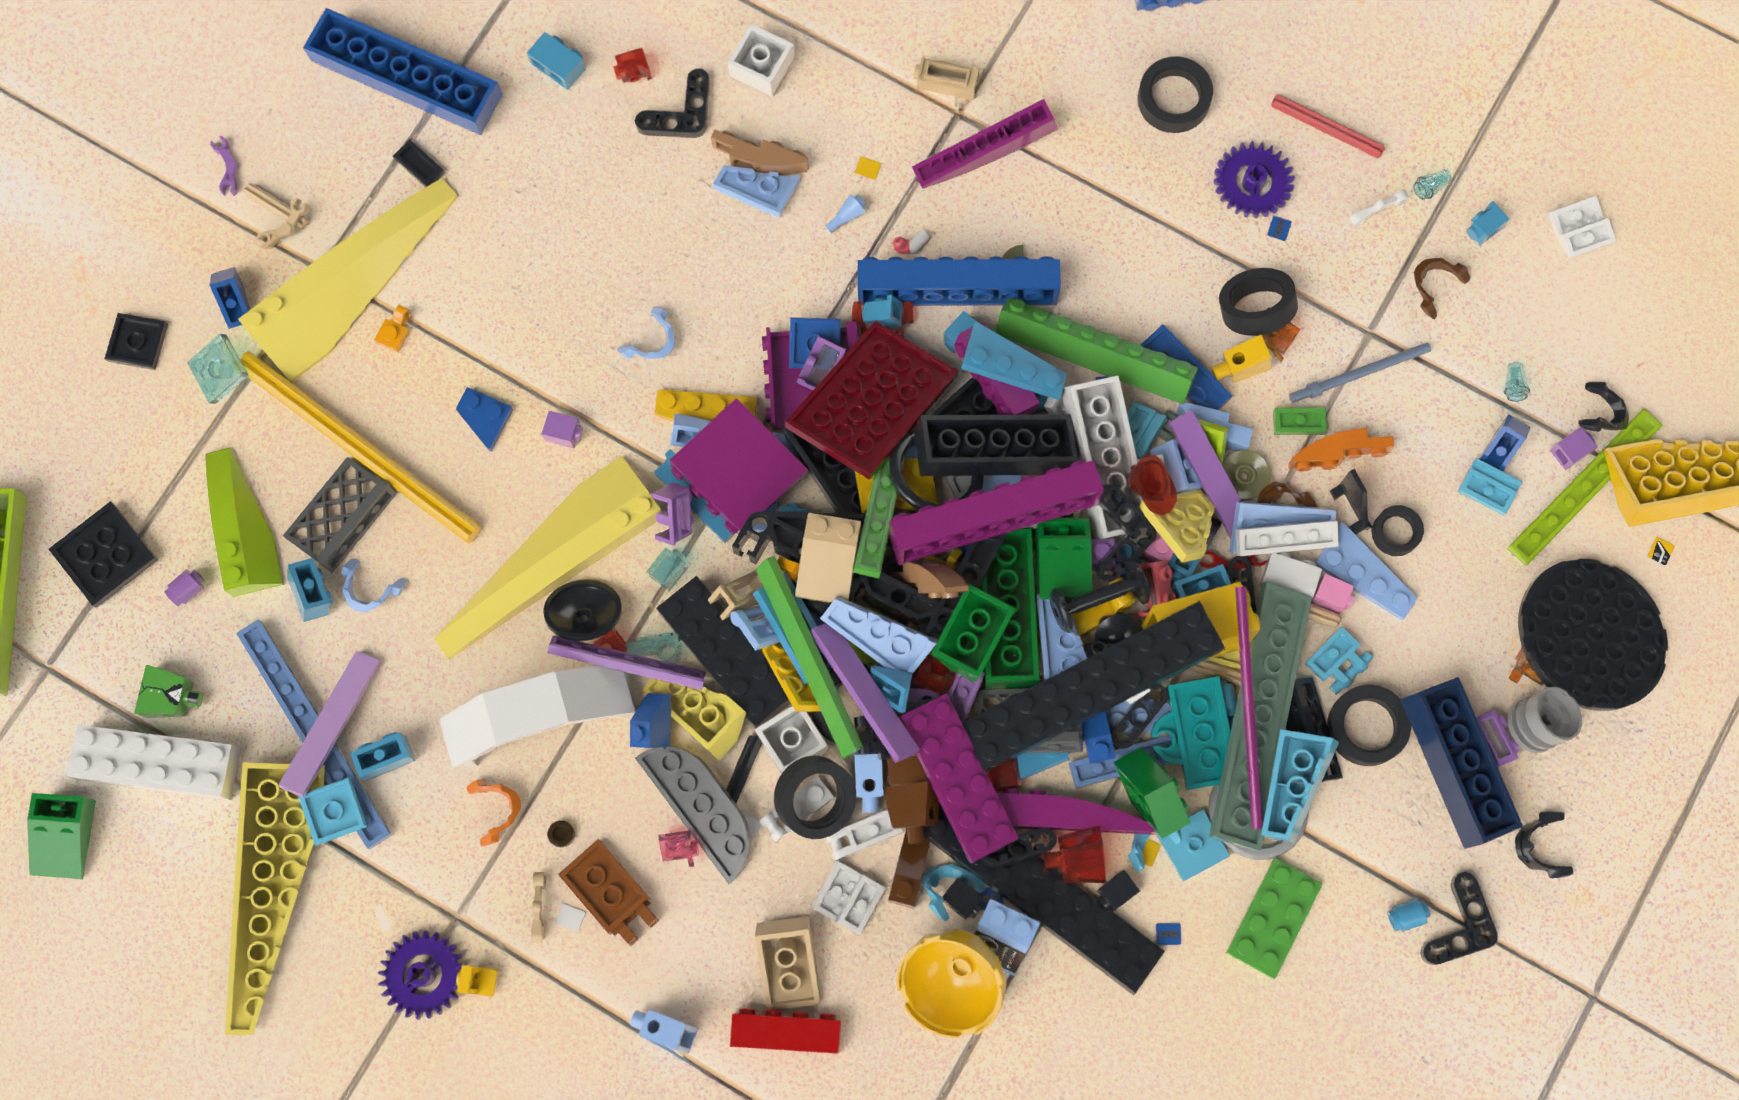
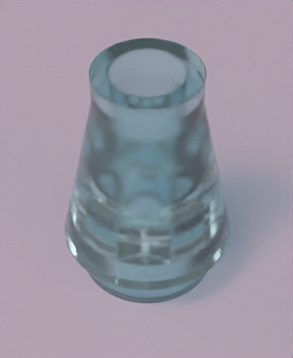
M1443 169L1439 172L1417 178L1413 185L1415 194L1422 200L1431 199L1446 184L1451 182V174L1448 170Z
M1513 362L1507 365L1504 394L1509 401H1523L1528 398L1530 388L1523 370V364Z

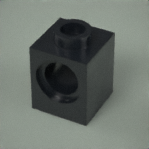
M1122 870L1096 890L1099 894L1096 898L1103 904L1105 910L1110 909L1114 912L1138 894L1140 890L1126 871Z
M958 877L942 896L943 903L964 920L969 916L974 919L983 907L980 904L983 897Z

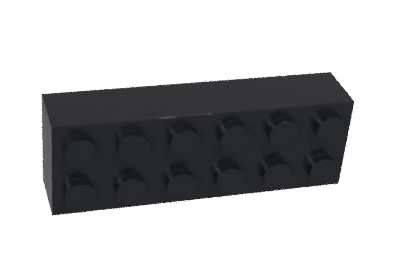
M921 415L914 427L920 476L1045 475V472L1050 469L1059 467L1062 470L1069 468L1072 463L1078 461L1071 415Z
M785 428V438L803 465L808 469L809 474L836 513L866 514L861 511L855 471ZM900 510L894 511L893 514L899 515L902 514V512Z
M696 575L656 609L724 693L746 712L745 718L756 729L774 718L791 702L766 657L760 650L755 651L739 626L736 627L732 623L731 617L725 620L721 619L720 615L725 611L724 607L718 600L712 604L709 603L708 599L712 593Z

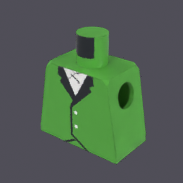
M146 665L134 713L145 718L184 717L188 706H201L203 693L192 691L193 681L183 676Z

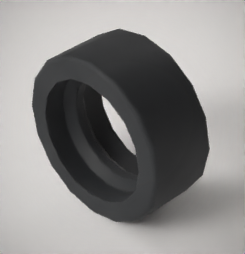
M1403 505L1391 506L1384 509L1374 520L1371 529L1372 539L1376 547L1383 553L1390 556H1404L1411 553L1422 541L1424 524L1419 514L1413 509ZM1391 517L1405 519L1413 531L1411 540L1404 545L1390 543L1383 534V525L1387 519Z

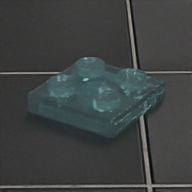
M218 334L187 362L209 404L219 402L248 376L227 334Z

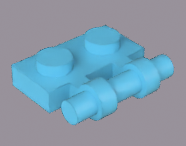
M1341 627L1304 664L1322 682L1331 675L1335 682L1329 689L1337 695L1342 689L1346 690L1352 684L1351 680L1358 673L1362 674L1368 668L1367 664L1373 658L1367 652H1364L1359 657L1354 651L1361 644ZM1347 659L1351 666L1342 673L1338 667Z

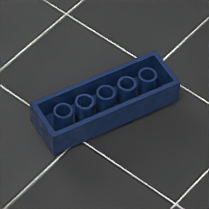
M1459 677L1400 699L1463 848L1467 849L1485 844L1524 827Z

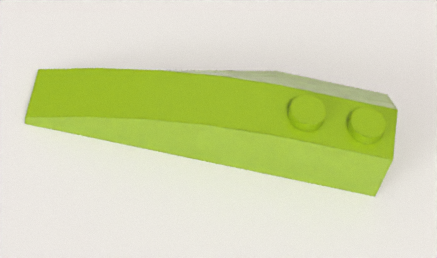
M226 448L205 453L211 522L224 591L232 597H237L284 585L274 535L264 519L265 517L244 478V474L232 449Z

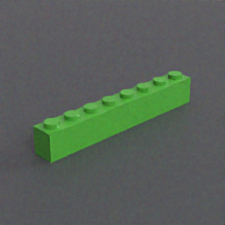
M1008 298L1001 309L995 333L1004 338L1108 377L1119 376V380L1183 405L1189 395L1198 367L1186 361L1176 360L1162 352H1155L1144 348L1140 344L1120 339L1116 335L1106 334L1092 326L1082 325L1067 317L1050 313L1043 308L1028 305L1019 299Z

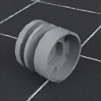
M1548 687L1514 704L1508 713V727L1515 742L1525 751L1534 754L1543 753L1576 737L1582 728V714L1575 699L1569 696L1565 690L1557 687Z

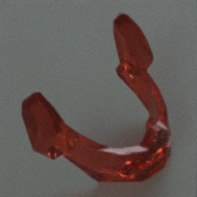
M855 301L852 305V322L856 321L862 336L867 327L866 323L863 322L861 302ZM911 301L904 302L901 327H898L895 333L904 337L906 326L914 323L913 304Z

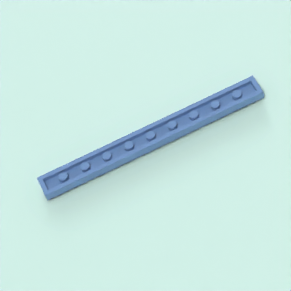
M258 619L236 634L303 743L319 714L264 624ZM335 743L323 764L325 765L324 779L327 784H331L351 777L368 826L358 830L357 833L366 848L370 850L392 836Z

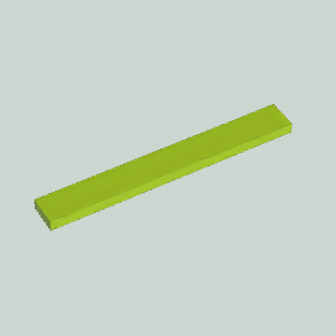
M1643 408L1628 423L1627 429L1621 430L1605 448L1647 441L1663 425ZM1605 448L1507 548L1525 566L1611 480L1604 453Z

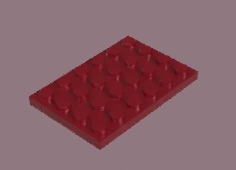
M874 321L785 421V428L870 480L890 457L896 446L916 426L920 416L925 415L957 378L958 370L879 322Z

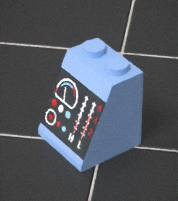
M990 899L973 935L983 939V942L999 957L1002 970L1014 976L1030 947L1040 922Z

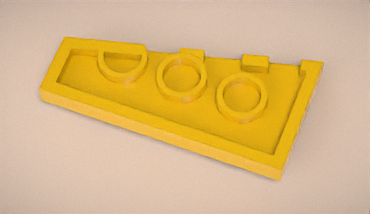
M657 389L655 416L673 422L674 413L712 421L737 398L756 417L758 399L757 397Z
M781 642L761 648L795 711H821L809 684L803 683Z

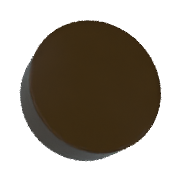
M560 820L550 825L547 837L552 845L564 848L573 842L575 831L571 824Z

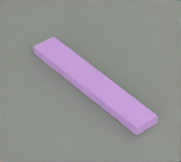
M356 650L279 783L280 788L303 798L305 797L379 668L380 660Z

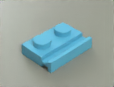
M1134 401L1127 412L1136 457L1144 459L1165 425L1167 416L1161 415L1155 410Z
M1476 458L1457 492L1504 516L1523 482Z

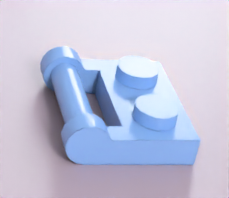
M760 606L744 611L741 609L733 611L731 613L732 623L736 627L739 626L755 651L780 642L766 617L753 622L750 621V619L765 615Z

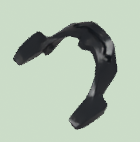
M1606 382L1586 383L1585 390L1600 395L1612 408L1614 418L1610 422L1602 417L1583 419L1578 421L1579 426L1600 432L1601 429L1610 431L1627 429L1629 414L1624 400L1609 389Z
M1540 812L1539 820L1521 827L1515 837V849L1518 858L1529 869L1546 871L1550 879L1571 876L1574 874L1573 868L1571 866L1545 864L1537 860L1532 854L1534 843L1530 841V837L1537 828H1543L1548 826L1549 823L1564 820L1563 812Z

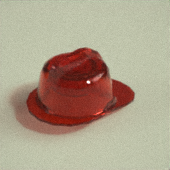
M1146 455L1137 464L1130 467L1129 486L1133 493L1142 498L1144 504L1151 512L1156 515H1165L1170 513L1175 507L1177 491L1163 461L1156 455Z

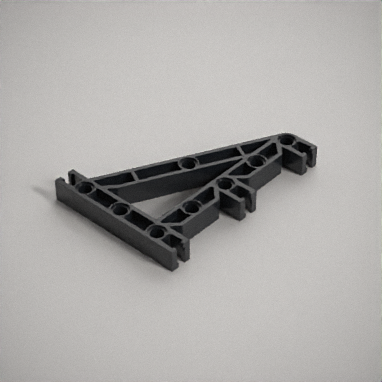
M755 512L751 514L732 545L733 553L742 557L744 552L741 549L747 540L751 538L757 544L754 550H748L746 555L749 556L750 562L757 565L768 543L771 541L776 554L800 565L801 554L799 550L803 545L808 513ZM813 513L861 521V538L866 514ZM760 523L767 526L762 532L753 530L754 526ZM1009 532L998 537L958 547L970 546L956 571L961 577L966 573H972L976 576V580L973 582L965 581L967 585L970 584L980 589ZM889 535L886 547H892ZM880 572L879 578L859 574L856 579H852L849 601L854 603L857 595L863 588L869 602L916 626L928 623L923 634L931 637L933 633L941 636L945 627L939 625L938 621L945 617L950 619L964 591L958 592L959 597L942 598L941 601H938L934 598H929L924 593H918V590ZM895 594H902L906 600L902 603H895L891 598Z

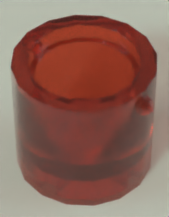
M1017 757L986 772L995 791H1004V789H1014L1022 786Z

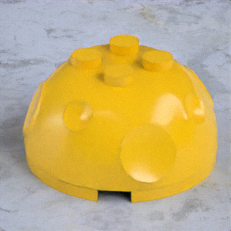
M957 929L930 933L923 936L905 954L898 968L896 979L897 991H901L905 1002L904 1008L913 1020L926 1030L948 1038H959L960 1035L971 1033L977 1035L987 1029L996 1019L1002 1008L1007 986L999 957L980 937Z

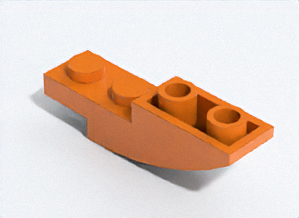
M1367 428L1338 432L1303 448L1292 457L1288 463V468H1296V471L1299 472L1309 471L1312 467H1322V470H1333L1342 463L1344 456L1347 459H1356L1366 454H1371L1372 457H1383L1394 447L1393 436L1368 438Z

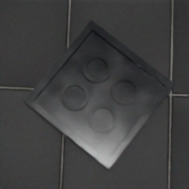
M111 501L48 549L95 608L158 560L125 516Z

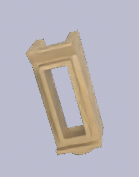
M922 56L921 64H916L913 79H917V89L974 100L980 68H970L926 59L925 56ZM928 72L965 79V82L929 75Z
M755 570L725 585H720L708 601L712 604L722 597L725 598L729 606L720 615L721 619L725 620L731 617L733 611L739 609L744 611L758 604L753 593L757 589L762 588L763 585ZM747 585L753 590L741 597H738L735 591Z

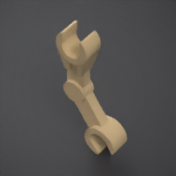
M298 198L293 199L290 204L291 213L286 222L276 230L260 232L256 238L260 240L268 238L267 243L260 247L271 249L281 238L292 235L300 217L309 212L310 205L304 203L301 210L298 211V205L302 200Z
M545 872L533 873L535 897L532 903V911L534 913L531 929L532 942H543L545 938L543 919L541 918L542 889L546 887Z

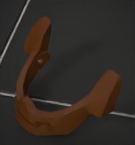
M1432 258L1423 260L1415 268V284L1423 298L1420 307L1433 320L1437 317V311L1433 305L1434 299L1421 286L1422 278L1424 279L1430 270L1441 269L1452 273L1462 283L1466 284L1470 281V275L1465 265L1457 263L1454 266L1443 258Z
M1276 481L1267 485L1260 492L1257 503L1269 504L1272 499H1278L1281 493L1287 492L1293 495L1299 505L1302 503L1306 507H1317L1308 492L1299 494L1289 484Z

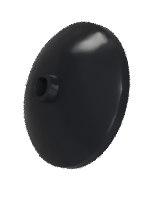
M576 580L558 587L548 596L544 604L543 614L547 627L557 636L572 641H587L605 635L617 625L622 614V604L617 592L609 585L595 580Z

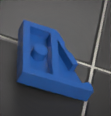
M467 387L456 410L485 447L492 452L513 408Z

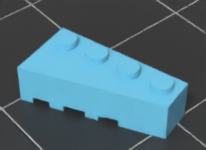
M1280 729L1262 836L1291 843L1295 842L1339 744L1337 740Z

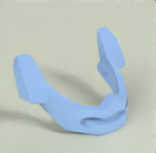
M653 307L650 314L655 317L666 331L667 341L658 352L650 351L647 354L639 351L632 345L629 347L621 345L616 350L626 359H630L633 355L647 359H658L667 356L672 351L675 344L673 328L667 323L666 317L668 313L663 308Z
M353 558L342 568L341 574L346 576L342 590L347 604L358 612H368L377 608L390 595L399 596L407 582V579L400 578L392 585L388 584L381 598L368 604L358 600L353 592V579L360 562Z

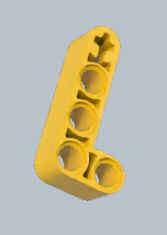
M1120 577V578L1114 580L1113 582H1111V583H1109V584H1112V583H1115V582H1117V581L1124 580V579H1123V577ZM1132 591L1128 592L1125 596L1088 610L1072 613L1074 626L1080 638L1097 629L1099 626L1098 622L1103 616L1124 613L1130 609L1136 601ZM1039 630L1037 631V639L1041 644Z

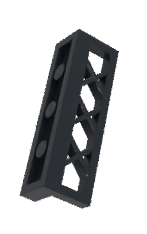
M1313 677L1295 679L1286 730L1331 738ZM1302 685H1305L1308 697L1304 694ZM1311 712L1314 714L1315 722L1312 720ZM1334 753L1329 764L1332 775H1329L1327 769L1321 783L1343 778L1336 753Z

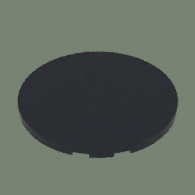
M1579 558L1578 560L1562 561L1539 574L1525 591L1518 615L1519 637L1524 654L1533 671L1547 687H1557L1565 690L1569 696L1575 699L1579 707L1595 711H1613L1626 708L1646 697L1656 687L1666 667L1665 657L1668 650V638L1666 629H1663L1659 617L1661 613L1643 586L1623 570L1615 566L1610 567L1600 563L1599 560Z

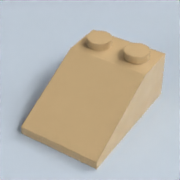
M808 513L795 597L832 603L839 596L849 601L861 533V521Z
M810 916L757 923L755 941L767 1010L820 1004Z

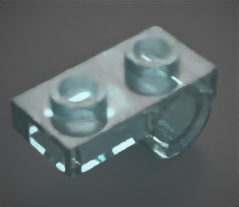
M673 633L659 634L658 638L648 640V637H639L633 639V643L626 644L627 652L643 657L656 654L660 661L677 664L681 658V640L678 635ZM673 647L675 648V653L673 656L665 658L662 656L663 649Z

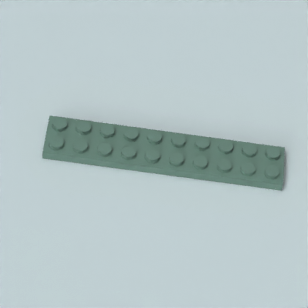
M1268 581L1263 582L1261 585L1256 614L1260 620V630L1250 642L1262 826L1280 729H1286L1312 601L1311 596ZM1241 681L1209 837L1253 851H1261L1264 837L1261 835L1262 829H1252Z

